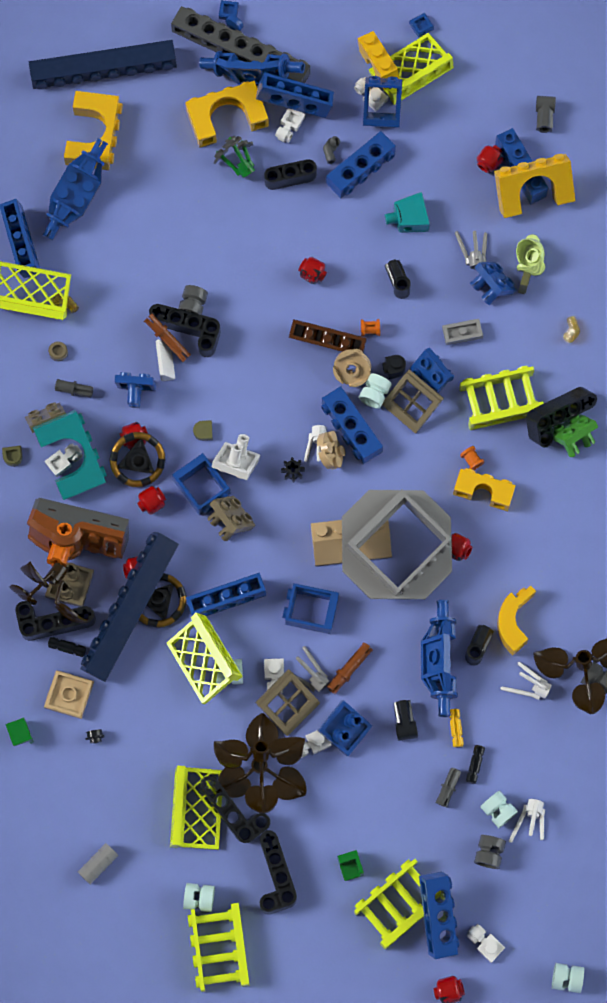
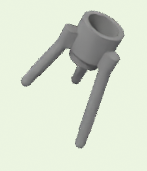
M455 231L466 265H469L470 269H475L474 267L479 262H486L487 233H484L481 254V251H478L476 231H473L474 251L470 252V256H468L458 231Z
M303 646L302 649L318 672L315 673L297 656L296 660L312 675L309 679L311 684L298 676L296 677L313 692L315 690L320 692L330 681L308 649Z

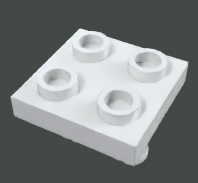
M240 434L236 444L224 443L212 462V468L234 475L237 478L248 480L259 462L260 454L247 450L249 437L245 434Z

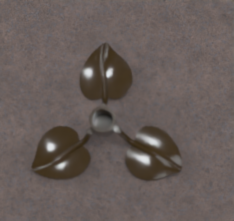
M31 561L20 568L28 578L39 583L32 592H26L17 585L12 584L9 586L22 600L29 602L31 605H36L37 601L32 596L42 586L48 588L49 584L47 582L53 586L59 584L54 601L56 604L55 608L72 622L86 623L89 620L81 618L68 606L60 603L59 597L62 586L65 583L62 579L68 573V570L58 562H55L44 578L40 576Z
M607 639L595 643L591 653L587 650L579 651L569 664H567L568 655L561 648L552 647L534 652V661L537 668L548 678H560L564 673V669H569L576 663L577 668L584 671L585 685L575 687L572 692L573 703L577 708L590 715L597 713L602 708L605 701V690L600 683L589 684L588 670L592 666V661L596 663L600 661L601 665L607 668Z
M264 713L256 716L246 731V741L251 748L258 740H265L270 746L279 736L277 727ZM255 759L251 763L252 768L246 774L242 767L236 769L225 767L221 771L218 781L230 798L244 796L247 789L251 787V782L247 777L253 772L260 774V763ZM267 761L264 762V773L268 772L277 778L272 786L277 789L278 798L292 800L306 795V783L298 770L285 766L281 768L279 775H277L268 768Z
M279 738L274 740L270 746L265 740H258L250 748L249 753L247 745L240 740L214 741V753L219 763L230 769L239 768L242 765V761H247L253 754V758L260 763V786L255 785L247 789L245 802L254 811L265 814L272 811L276 806L278 791L272 785L264 786V762L268 760L270 755L272 758L276 757L277 761L283 765L297 763L302 757L305 738Z

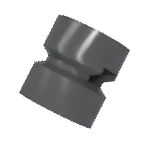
M186 285L182 294L184 300L180 301L178 309L202 315L204 309L202 305L206 302L208 292L198 286Z
M593 661L591 668L588 670L589 684L600 683L606 695L607 670L604 672L603 667ZM585 677L580 682L585 685Z
M480 835L478 844L480 851L476 852L474 863L486 868L500 869L502 860L500 853L504 852L506 841L490 835Z

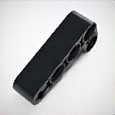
M154 304L150 307L149 315L152 313L154 316L158 315L156 318L163 326H167L166 329L199 337L198 350L201 356L211 357L215 353L221 333L218 320L162 304ZM175 317L180 318V321L173 322L171 320ZM197 322L198 325L196 327H191L190 323ZM209 327L216 328L214 332H210L207 329ZM204 344L211 345L208 349L202 348Z
M578 387L530 410L526 416L529 439L541 447L550 446L553 442L552 427L593 408L597 402V396L584 387Z
M27 601L19 602L15 608L19 630L22 637L28 641L89 628L96 621L93 609L88 606L71 610L83 619L84 614H88L89 620L86 623L71 622L69 625L62 624L65 617L60 612L36 617L32 605ZM28 608L30 612L28 615H21V610ZM52 622L53 626L51 629L46 630L43 628L44 624ZM29 626L34 627V630H33L32 633H30V634L24 633V630H25L27 627H29Z
M206 776L201 780L200 788L238 841L248 843L269 828L270 818L267 814L256 813L246 820L215 777ZM207 780L214 782L212 787L215 791L220 789V792L214 794L212 798L210 794H213L212 790L209 788L205 789ZM221 795L226 798V804L223 807H219L216 804L217 797ZM231 812H236L238 815L235 823L228 821V814ZM259 816L265 818L266 823L263 827L256 825L255 821ZM243 828L249 830V837L247 839H241L239 836L240 830Z
M266 830L260 836V844L276 891L263 895L259 903L263 913L273 914L293 907L296 904L297 895L278 837L275 832ZM267 836H269L270 839L274 838V840H272L273 850L271 851L268 843H264V841H266ZM272 855H278L281 858L278 864H272L269 860ZM285 874L287 881L285 883H278L276 881L277 875ZM285 893L293 895L294 898L290 903L282 900V896ZM271 899L275 904L273 908L266 909L263 906V902Z

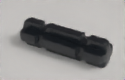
M50 637L48 641L49 648H58L59 651L69 654L75 653L76 656L80 657L85 655V646L79 644L76 646L75 643L62 639L59 641L55 637Z
M475 745L466 782L476 784L485 747Z

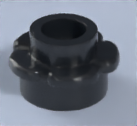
M102 729L86 732L87 738L85 740H90V744L102 742L101 738H104Z

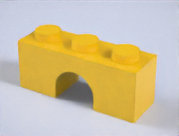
M374 31L357 38L359 52L367 64H372L375 76L380 78L397 77L399 79L398 68Z
M465 468V470L460 469L453 495L471 500L476 490L485 489L491 494L490 506L508 512L516 485L512 484L509 480L502 479L500 481L494 479L492 475L477 474L476 471Z

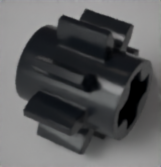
M291 457V461H284L286 468H281V473H286L285 480L289 478L294 483L295 479H302L300 472H304L305 467H300L301 460L297 462ZM292 467H295V472H291Z

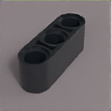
M306 159L270 167L264 173L265 186L268 189L275 190L311 182L317 176V165L313 160ZM306 169H311V170H313V171L310 172V173H307V172H305L304 170H306ZM287 173H294L295 175L289 177V176H287L286 174H287ZM273 176L277 178L276 180L268 179L269 177Z

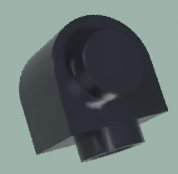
M400 355L385 357V362L382 363L384 374L388 373L389 379L401 377L406 368L405 359Z

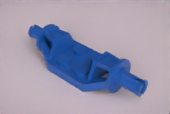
M217 51L214 58L201 57L199 61L201 69H214L217 77H221L224 74L237 84L255 81L256 85H258L264 72L288 78L289 73L303 74L305 70L303 61H290L287 54H282L281 56L268 54L265 61L261 63L259 61L244 62L239 60L235 53Z
M97 138L90 152L87 153L82 150V154L67 166L50 196L49 212L46 213V216L50 217L51 221L42 235L53 240L60 226L68 228L69 224L84 215L101 185L102 166L105 163L101 161L100 156L108 143L102 142V139ZM96 163H98L97 166H96L94 175H93L92 173H93V170H94V168H95V165H96ZM70 211H71L72 213H71V214L69 215V217L63 222V220L66 218V216H67V215L70 213Z
M438 600L436 601L437 617L430 619L431 626L421 640V680L431 692L430 697L438 699V716L449 717L451 716L450 699L458 697L456 677L450 674V640L456 639V619L449 617V601ZM436 682L441 683L443 691H439Z

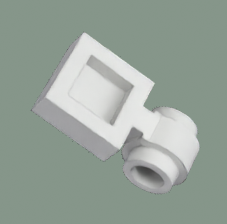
M365 77L360 78L355 83L354 89L359 95L365 94ZM369 87L368 106L376 112L388 101L389 97L378 87H373L372 89Z
M288 108L281 119L280 124L283 127L280 126L275 134L278 140L289 143L293 136L291 130L298 131L305 119V114Z
M72 443L65 448L64 455L59 450L46 459L45 463L53 474L58 477L72 467L69 460L77 462L83 457L81 454L82 450L78 445Z
M284 658L264 659L265 680H271V682H267V690L284 674Z
M316 730L305 735L307 742L304 744L301 758L309 754V749L312 750L314 755L332 745L329 740Z
M479 924L473 925L467 931L468 934L466 936L474 944L477 942L481 943L477 950L490 963L505 949L492 934L485 938L484 934L486 931Z

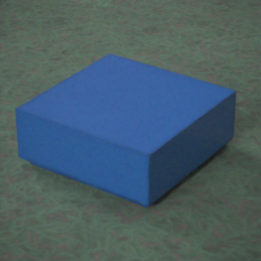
M221 0L219 19L226 20L229 15L237 16L239 2Z
M425 13L409 21L418 38L434 30L433 24Z

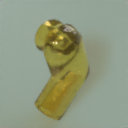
M59 293L51 299L57 306L63 304V299ZM68 296L67 308L71 313H75L79 306Z
M575 316L566 319L569 329L564 333L563 338L567 343L574 342L580 334V328Z

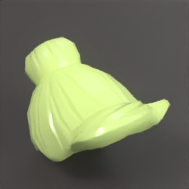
M535 234L528 235L526 239L518 242L516 248L517 260L519 262L517 270L538 276L546 268L544 264L545 252L539 237Z

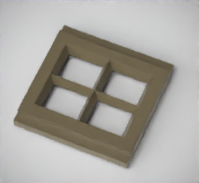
M409 369L385 398L382 405L409 429L417 433L444 398ZM407 382L419 390L413 399L402 390ZM399 393L410 401L405 409H402L393 401ZM421 393L432 401L426 410L416 402ZM412 405H415L423 412L418 421L407 413Z
M289 669L255 702L286 736L320 704L318 699ZM292 682L298 690L287 700L281 691ZM302 693L308 701L297 710L291 702ZM278 695L285 703L274 713L268 704ZM289 706L295 714L284 723L278 715Z

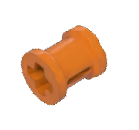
M380 319L376 321L361 320V336L365 334L380 336Z
M475 446L467 448L460 454L461 458H464L470 466L469 469L472 470L478 469L485 462L476 453Z

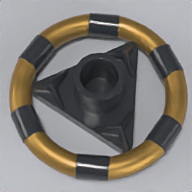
M132 432L124 435L115 443L110 454V466L113 474L120 482L131 487H144L152 484L161 475L166 460L164 449L160 442L152 435L143 432ZM139 439L117 465L120 448L127 442ZM143 440L155 447L157 451L158 462L155 471ZM119 469L152 473V475L141 480H131L121 473Z
M163 573L160 580L170 582L171 584L155 589L146 605L162 620L150 619L141 614L139 621L147 626L156 628L169 626L176 622L185 610L187 595L183 585L175 577ZM175 587L179 596V606L167 618L173 588Z

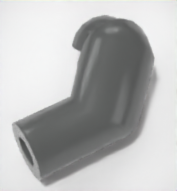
M337 136L328 139L323 147L328 164L336 161L334 151L340 144V139Z

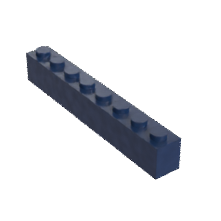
M173 40L29 61L33 89H45L51 86L61 87L65 84H80L84 81H99L103 78L114 79L123 75L134 76L137 73H153L156 70H171L177 67Z
M153 532L147 538V545L144 551L139 553L135 568H132L128 573V581L125 586L123 585L120 588L116 603L111 605L107 620H104L99 628V635L92 640L88 655H85L81 661L82 666L80 670L101 681L106 682L179 545L161 533Z

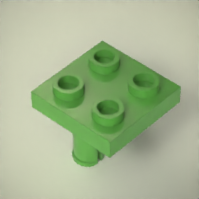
M579 414L564 423L554 426L553 440L564 445L569 457L576 456L574 452L577 455L580 453L575 443L576 441L581 439L584 447H590V442L592 444L595 443L591 432L598 428L595 420Z

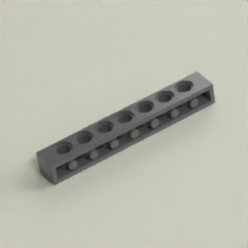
M181 6L171 23L173 33L214 52L235 53L238 59L244 62L259 61L261 63L265 61L268 54L280 56L287 54L290 61H303L305 64L303 74L289 73L287 79L305 83L310 75V65L306 61L295 59L289 53H282L272 45H265L254 37L245 36L241 31L232 30L224 23H217L206 15L202 16L196 13L191 8ZM213 31V33L207 34L206 32ZM224 38L229 39L228 41H222ZM255 53H260L261 55H260V56H255L254 54H255Z

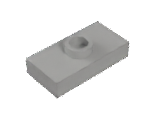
M479 319L442 326L446 345L483 339Z

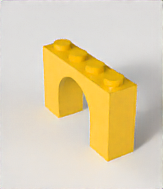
M246 81L238 86L226 87L222 91L210 92L199 98L193 97L185 102L186 111L199 148L217 143L211 116L217 108L223 105L239 107L246 115L251 132L269 126V118L263 102L256 100L257 85L255 81Z
M75 91L73 102L74 115L99 119L106 126L105 133L100 139H102V142L108 143L100 158L105 163L102 166V170H109L110 164L114 162L112 149L117 144L115 132L119 131L120 120H118V114H122L123 104L120 103L119 96ZM67 141L64 153L65 165H69L82 154V150L87 153L90 152L96 141L91 143Z
M556 154L546 159L539 158L529 163L522 162L517 166L502 167L494 171L499 210L504 218L522 214L520 202L521 188L527 180L535 176H545L550 179L552 196L557 205L575 201L571 161L566 154Z

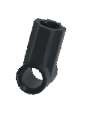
M391 260L384 267L393 286L394 295L400 299L407 298L410 295V280L407 278L400 260ZM399 286H405L406 288H405V289H399L398 287H399Z
M478 625L465 654V659L470 665H478L482 661L494 633L490 627ZM476 651L479 653L480 656L476 658L472 657L470 655V652Z
M401 700L394 702L398 741L418 738L411 701Z

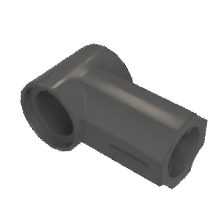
M537 96L536 130L541 133H547L553 129L556 97Z

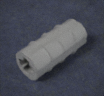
M105 843L84 864L78 873L91 884L118 857V854Z

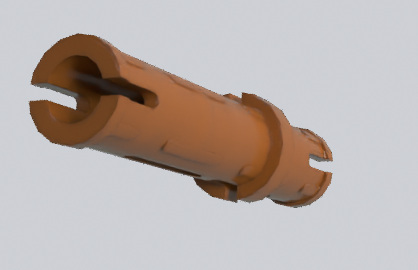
M153 313L150 314L148 317L153 323L148 318L143 322L155 332L154 335L156 337L159 336L179 359L184 362L191 353L166 329V325L163 326Z
M363 642L342 669L336 671V676L326 685V688L333 694H336L345 682H349L350 676L373 649Z

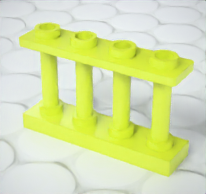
M521 366L514 371L503 370L496 375L485 374L478 379L467 378L460 382L459 390L460 392L467 391L473 413L472 417H469V429L474 430L524 419L530 410L544 404L543 401L538 402L535 400L529 377L533 376L534 367ZM522 378L528 400L527 405H517L511 384L512 380ZM504 383L510 405L508 409L501 410L498 408L493 389L494 384ZM476 388H486L491 407L490 413H480L474 391Z
M408 859L400 866L402 869L400 872L390 874L385 879L386 884L382 887L376 886L370 892L372 896L366 901L364 898L355 905L354 914L357 916L362 912L382 935L381 938L383 940L380 942V945L385 950L424 917L422 904H418L398 881L408 873L420 887V874L414 869L418 862L416 859L412 861ZM391 886L396 889L412 908L413 914L409 918L403 917L383 894ZM441 891L436 893L435 899L441 896ZM378 899L396 920L398 927L394 931L387 930L368 907L374 900Z
M239 903L231 904V909H228V912L196 916L195 909H192L191 915L187 916L189 927H193L194 935H190L191 947L196 949V955H193L194 968L198 967L199 973L198 976H195L196 988H200L201 992H205V985L230 981L241 982L242 987L250 986ZM223 920L233 921L234 929L230 930V932L198 935L197 924ZM227 940L236 941V950H233V952L201 956L200 944ZM232 960L239 964V970H235L234 973L203 976V964Z

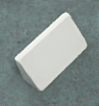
M156 340L160 379L162 381L174 380L175 371L172 350L162 340Z

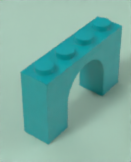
M76 410L33 427L41 447L67 438L77 441L83 448L84 460L79 469L55 480L63 500L106 483L104 478L107 476L106 471L97 462L100 459L96 448L92 449L90 442L93 441L89 431L85 432L82 426L85 424L81 413L77 414Z

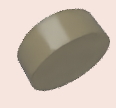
M57 341L49 346L48 352L52 360L62 361L67 357L68 350L64 343Z

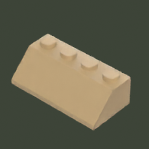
M342 520L311 523L315 566L342 563ZM388 520L359 548L370 560L392 557Z

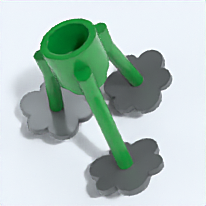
M232 136L222 146L226 148L225 150L220 149L216 151L214 164L222 159L235 171L237 176L242 175L245 178L255 171L253 167L255 165L247 150V147L253 145V141H243L240 136ZM230 147H233L241 161L237 164L238 168L224 156ZM239 150L244 151L246 159L243 158Z

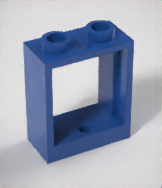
M379 76L365 77L363 126L400 127L402 79L397 77L380 78ZM369 87L397 88L396 113L368 112Z
M203 453L172 474L173 481L199 515L202 513L207 514L213 509L210 503L214 499L229 497V494H231L229 486L216 469L212 468V464ZM205 467L222 491L202 505H199L183 482Z
M293 583V588H289L287 593V600H290L289 606L284 607L282 616L285 619V625L331 634L339 593ZM297 594L330 600L324 625L292 619Z

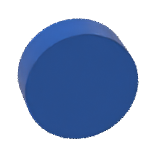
M229 15L225 20L227 26L232 30L241 31L244 27L243 22L235 15Z

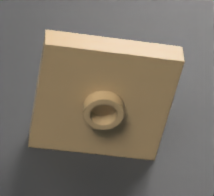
M56 670L44 708L82 719L94 681Z

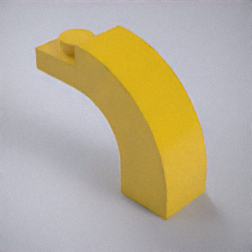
M529 586L527 589L525 587L516 594L517 598L511 592L505 598L497 619L498 634L502 644L512 656L528 642V638L517 626L515 616L517 611L534 597L536 590L532 586Z

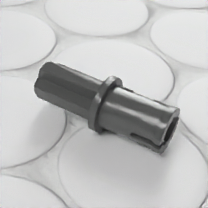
M60 379L56 381L55 391L70 393L71 396L75 394L89 398L93 395V387L77 384L76 381L68 382Z
M450 768L444 784H441L442 788L435 802L436 804L447 808L453 792L456 791L454 788L461 774L460 770Z

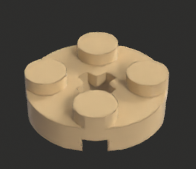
M360 349L345 350L336 357L333 373L340 383L348 384L350 387H358L367 381L371 373V362ZM350 365L356 366L355 372L348 370Z
M330 431L319 434L317 446L321 448V452L318 454L322 464L331 470L340 468L346 452L344 446L340 445L336 433Z

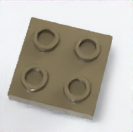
M53 402L48 404L43 410L31 411L25 419L31 432L34 433L33 427L66 413L60 402L57 404Z
M236 497L218 498L210 503L214 512L207 519L211 521L210 524L213 526H217L221 521L225 524V527L219 532L222 540L228 541L235 533L249 531L256 526L250 514L245 512L241 502Z
M67 563L68 573L62 579L65 583L62 586L59 601L83 607L94 570L75 565L74 563ZM49 583L45 597L55 600L59 584L53 586Z

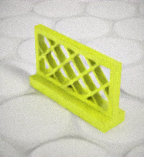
M429 33L390 56L393 61H402L401 67L396 66L398 71H400L399 79H402L401 100L454 68L453 57L449 53L446 54ZM427 40L431 43V48L421 47V44ZM417 51L416 57H407L406 53ZM419 53H429L428 59L418 58ZM432 53L442 56L438 60L431 59ZM404 62H414V67H404ZM417 62L427 63V66L423 69L416 68ZM372 67L369 69V73L372 76H375V72ZM402 72L412 73V76L409 78H401ZM397 88L384 89L389 95L390 101L395 105Z
M0 261V279L2 280L0 285L4 283L10 291L6 296L0 295V308L64 320L67 317L66 309L72 274ZM1 266L8 267L13 274L5 279L1 274ZM21 270H26L31 276L24 283L17 275ZM40 273L45 274L49 279L43 286L35 278ZM13 276L21 284L14 290L7 283V280ZM57 277L66 278V284L61 289L54 282ZM33 279L39 288L30 293L25 284ZM51 282L57 292L49 297L43 287ZM20 287H23L28 294L24 299H19L15 294V291ZM39 290L47 298L42 303L37 302L33 297ZM59 293L63 299L62 306L55 305L51 298Z
M195 613L190 617L192 621L167 642V645L201 703L206 704L233 680L238 681L243 676L207 616ZM195 627L197 630L196 638H189L190 630ZM180 639L183 640L181 651L177 650L174 646ZM188 640L195 641L193 652L186 651ZM200 642H204L206 645L204 654L198 653ZM186 654L192 655L190 666L184 662ZM197 655L204 656L202 667H195ZM209 657H213L215 660L214 669L207 668ZM195 669L201 670L199 681H195L193 678ZM206 671H213L211 683L204 682ZM218 672L223 673L226 678L220 684L216 683ZM204 684L210 685V691L206 696L202 693Z
M177 765L174 777L170 848L183 847L219 850L221 817L217 811L213 810L214 807H211L204 799L206 796L202 797L195 787L200 784L204 777L210 774L220 775L222 770L189 768ZM188 772L196 773L201 780L193 786L188 781ZM206 781L207 787L212 790L213 794H216L214 788ZM192 790L200 798L193 805L186 800L187 794ZM222 795L217 797L216 804L219 807H222ZM200 801L209 809L202 816L193 808ZM190 810L199 818L191 826L185 820V814ZM210 811L216 817V823L211 827L203 819ZM199 821L208 829L201 836L192 828ZM190 830L197 839L193 843H184V834ZM209 831L215 837L214 845H208L202 839Z

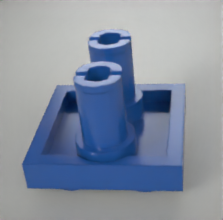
M479 262L474 267L479 275L470 282L474 286L473 288L479 291L486 283L491 287L482 296L486 304L491 305L498 296L512 295L517 291L513 280L505 276L502 272L503 268L498 263Z
M427 348L409 369L439 393L448 382L454 379V374L450 373L451 370L444 366L442 359H439L440 357L431 348Z
M120 372V375H115L117 388L128 389L127 404H129V407L140 408L141 391H156V382L153 377H150V374L131 376V373Z
M342 700L317 731L344 755L349 756L372 728V725L348 703Z

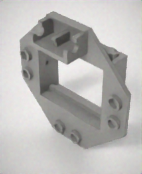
M368 490L342 516V572L370 599L425 600L452 572L451 517L423 490ZM404 504L442 543L397 587L359 548Z

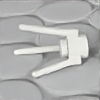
M315 425L312 427V433H309L304 462L308 461L312 442L317 444L319 434L327 432L326 426ZM317 446V461H318V462L320 461L319 454H318L319 452H321L320 446Z
M518 662V666L535 678L533 679L523 672L519 673L520 676L534 684L532 690L535 692L532 693L503 686L500 688L503 691L530 696L539 700L540 697L546 698L552 685L527 666Z
M529 799L528 804L523 806V811L509 839L510 843L513 842L526 813H528V817H531L529 836L533 835L535 821L540 816V840H544V802Z

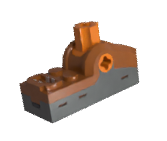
M43 498L35 499L27 521L29 526L28 539L49 553L47 563L52 567L55 562H58L66 568L68 560L75 559L83 550L122 559L129 540V519Z

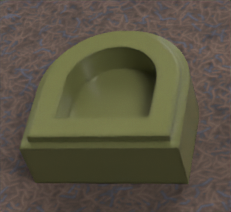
M524 271L518 293H526L531 277L530 273Z
M212 420L199 421L194 425L193 433L196 439L200 441L213 440Z
M21 445L2 448L3 459L8 466L15 467L22 462Z

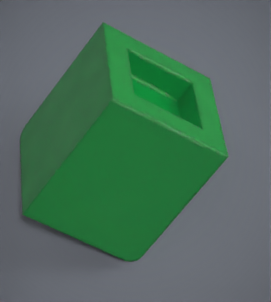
M24 717L5 724L13 746L28 741L30 744L34 743Z
M357 850L337 856L344 881L364 876Z

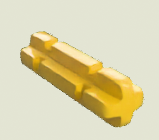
M450 709L451 716L449 718L451 719L453 747H462L464 742L463 737H461L463 734L461 719H459L460 710Z

